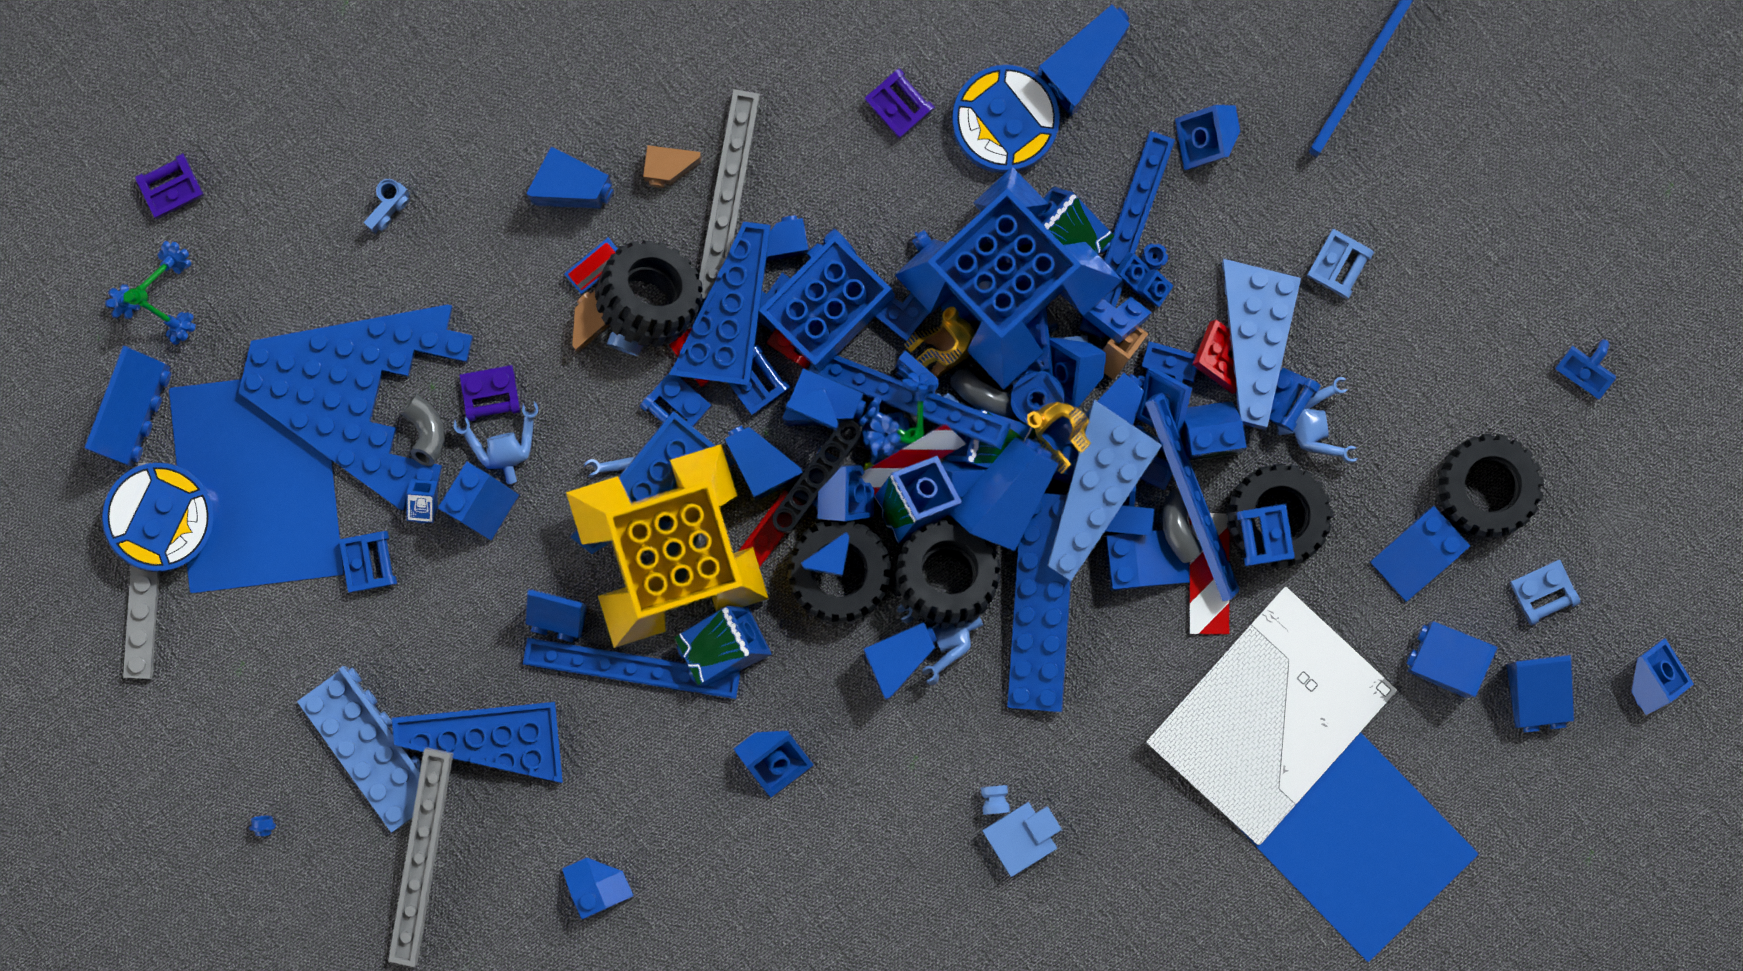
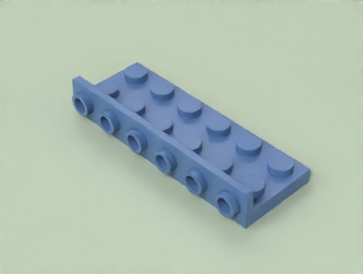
M342 666L337 673L297 702L390 832L393 833L413 818L422 762L417 755L412 757L406 748L394 746L393 730L390 727L392 720L385 711L380 713L376 708L375 704L378 701L369 689L363 690L359 684L362 679L353 667L348 669V667Z

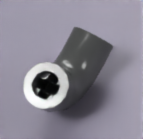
M962 368L954 373L950 381L951 387L968 404L976 409H982L1012 420L1016 417L1011 407V393L991 387L982 381L970 368Z
M415 393L406 403L400 414L412 422L418 431V439L410 451L411 456L422 465L433 466L445 442L444 424L437 410L427 400Z
M1173 489L1169 492L1161 514L1162 528L1166 540L1175 555L1182 563H1188L1201 553L1202 547L1190 528L1189 514L1179 489Z

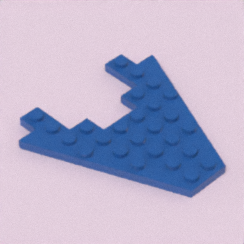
M442 305L252 340L238 393L394 506L405 511L407 490L411 479L438 481L439 484L443 466L438 464L425 466L418 463L415 459L391 454L396 428L371 422L382 373L385 371L409 377L415 351L467 363L473 336L448 330L453 306Z

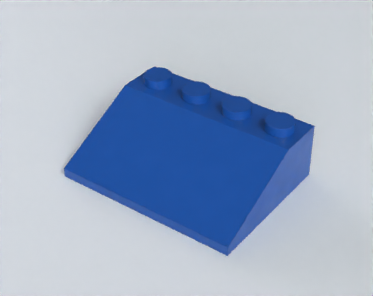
M834 235L759 311L820 372L895 297V294L889 285L841 239Z
M123 346L85 449L133 467L134 462H138L141 458L143 447L140 446L144 437H148L152 429V422L150 420L153 412H157L160 408L163 386L167 387L170 381V366Z

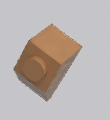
M647 145L643 174L644 181L649 182V186L664 188L665 184L672 185L701 163V152Z
M595 291L591 294L586 292L577 300L579 305L575 307L572 346L578 353L610 326V324L606 325L601 318L603 313H599L597 310Z
M1138 327L1119 344L1111 338L1102 350L1106 352L1104 374L1114 380L1147 337L1148 333Z

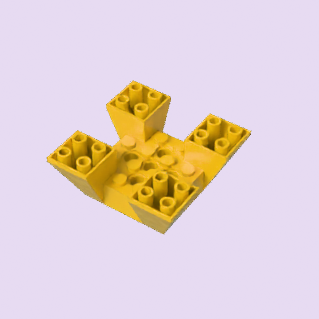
M722 444L671 459L670 463L678 488L633 503L630 502L618 476L566 492L581 543L589 544L611 540L626 587L598 596L614 648L666 632L665 610L705 597H712L716 612L726 606L744 607L769 599L753 547L733 553L719 507L737 496ZM663 515H668L671 518V525L666 530H661L658 527V520ZM698 533H703L705 536L704 545L695 548L692 544L693 537ZM676 541L679 544L678 553L674 556H668L666 553L667 545L670 542ZM644 550H651L653 553V559L648 564L640 562V554ZM678 568H685L687 570V577L682 582H676L674 579V573Z

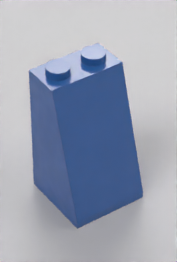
M1113 4L1039 66L1037 75L1048 84L1056 100L1071 117L1077 112L1127 35L1130 26L1128 21L1130 19L1120 7L1116 9Z
M1015 437L961 499L962 503L951 511L950 515L971 534L1015 551L1059 464L1051 458L1052 453L1040 447L1041 444L1028 437L1023 441Z

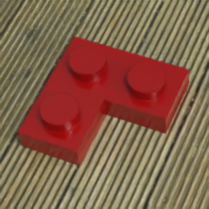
M1215 319L1209 322L1192 365L1234 394L1237 391L1233 369L1234 361L1228 356L1231 347L1230 331Z

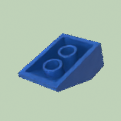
M1432 506L1374 557L1370 563L1407 602L1456 560L1470 545L1436 507Z
M1163 530L1152 531V536L1125 533L1107 535L1104 538L1111 591L1190 583L1189 562L1182 563L1175 555L1166 540Z
M528 590L526 625L532 626L531 632L547 635L548 631L558 633V639L573 642L574 637L581 638L588 612L586 605L581 602Z

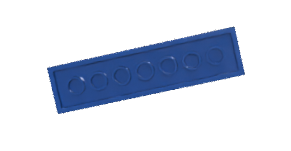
M1044 493L1018 544L1007 708L1062 712L1071 581L1047 565L1067 495Z

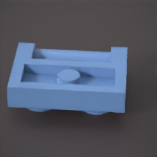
M1332 229L1307 277L1334 291L1339 296L1349 299L1356 279L1366 261L1371 260L1374 251ZM1352 250L1358 255L1343 283L1340 284L1335 280Z
M1560 559L1510 582L1525 617L1531 626L1539 623V619L1567 606L1571 605L1574 607L1581 603ZM1561 588L1563 589L1565 596L1535 610L1532 608L1531 602Z

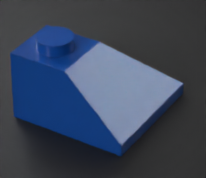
M1213 105L1175 118L1184 170H1190L1229 157L1240 133L1236 105Z
M1666 638L1659 641L1637 658L1631 692L1635 697L1637 705L1642 708L1645 715L1671 703L1694 685Z
M788 731L755 732L734 748V751L770 798L814 765Z

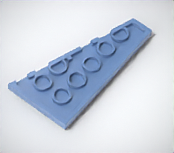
M1223 259L1222 269L1224 271V287L1228 306L1227 315L1231 351L1233 352L1238 414L1242 419L1243 425L1266 430L1301 278Z
M1096 400L1092 402L1089 415L1090 422L1084 431L1086 438L1091 444L1083 453L1080 451L1078 453L1059 528L1047 565L1070 581H1072L1162 446Z

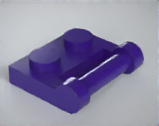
M900 68L864 98L865 102L899 139L935 109V106L930 101L927 103L904 77L905 73ZM897 84L919 108L915 114L891 89L893 85Z
M184 153L176 156V160L145 175L141 173L135 176L155 219H159L204 196ZM182 169L183 175L152 190L150 189L149 184Z
M513 365L459 375L466 418L470 422L476 421V418L511 411L513 414L521 412ZM509 394L510 401L474 407L473 400Z

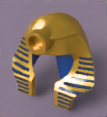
M1054 402L1043 406L1039 411L1029 413L1027 416L1028 424L1035 428L1038 441L1041 444L1040 447L1052 453L1051 458L1059 464L1057 470L1061 474L1071 465L1060 452L1066 444H1073L1083 453L1091 444L1084 432L1090 421L1084 413L1075 407Z

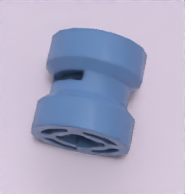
M1007 785L981 788V796L986 798L983 805V815L1010 812L1009 803L1005 799V796L1008 794Z

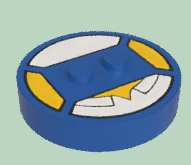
M1014 65L989 67L972 76L960 90L953 109V132L963 154L978 167L999 174H1005L1011 167L1017 172H1021L1040 162L1051 149L1059 127L1058 103L1048 84L1034 72Z
M168 463L144 464L126 472L111 487L103 507V530L112 550L127 564L149 572L170 571L189 563L207 543L213 526L212 503L201 482L187 470Z

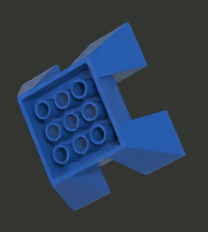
M1013 167L973 202L981 213L948 243L933 239L895 274V277L930 313L934 312L952 294L972 312L981 324L967 351L1003 390L1043 355V351L1025 325L1050 302L1061 294L1084 317L1123 281L1086 242L1068 245L1060 243L1036 218L1049 204ZM990 243L994 245V248L990 252H982L980 250L981 246ZM1023 244L1032 246V250L1028 253L1018 251L1019 247ZM1004 262L1013 265L1006 272L1000 271L998 268ZM983 281L993 283L987 290L978 288L979 284ZM1026 281L1031 286L1028 290L1021 291L1017 289L1018 284Z

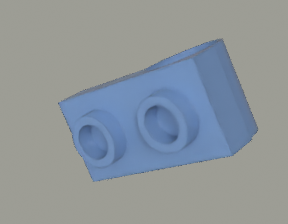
M384 179L377 185L376 193L381 203L364 221V224L375 234L378 230L383 231L392 221L390 217L396 210L401 211L409 202L410 192L395 180ZM389 187H394L397 190L396 195L392 199L384 198V191Z

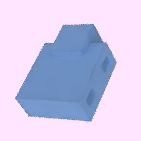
M1027 802L986 827L982 832L1008 874L1012 877L1056 850L1057 847L1051 836L1062 829L1048 806L1035 813L1030 803Z

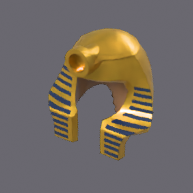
M949 307L943 312L941 326L927 331H915L904 343L910 352L922 342L931 344L941 350L929 348L916 359L924 367L938 361L933 369L930 370L936 378L941 377L946 371H949L970 356L967 350L975 336V332L971 324L959 316V312L955 307Z

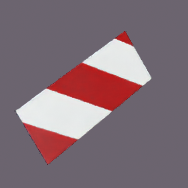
M944 424L864 471V475L860 477L865 483H871L875 496L891 473L935 456L941 459L966 443L947 424Z
M1210 513L1229 561L1228 516L1224 513ZM1190 519V528H1191L1193 534H1194V535L1196 536V538L1198 539L1197 534H1196V532H1195V529H1194L1193 524H1192L1191 519ZM1202 550L1195 559L1190 561V634H1229V600L1222 601Z

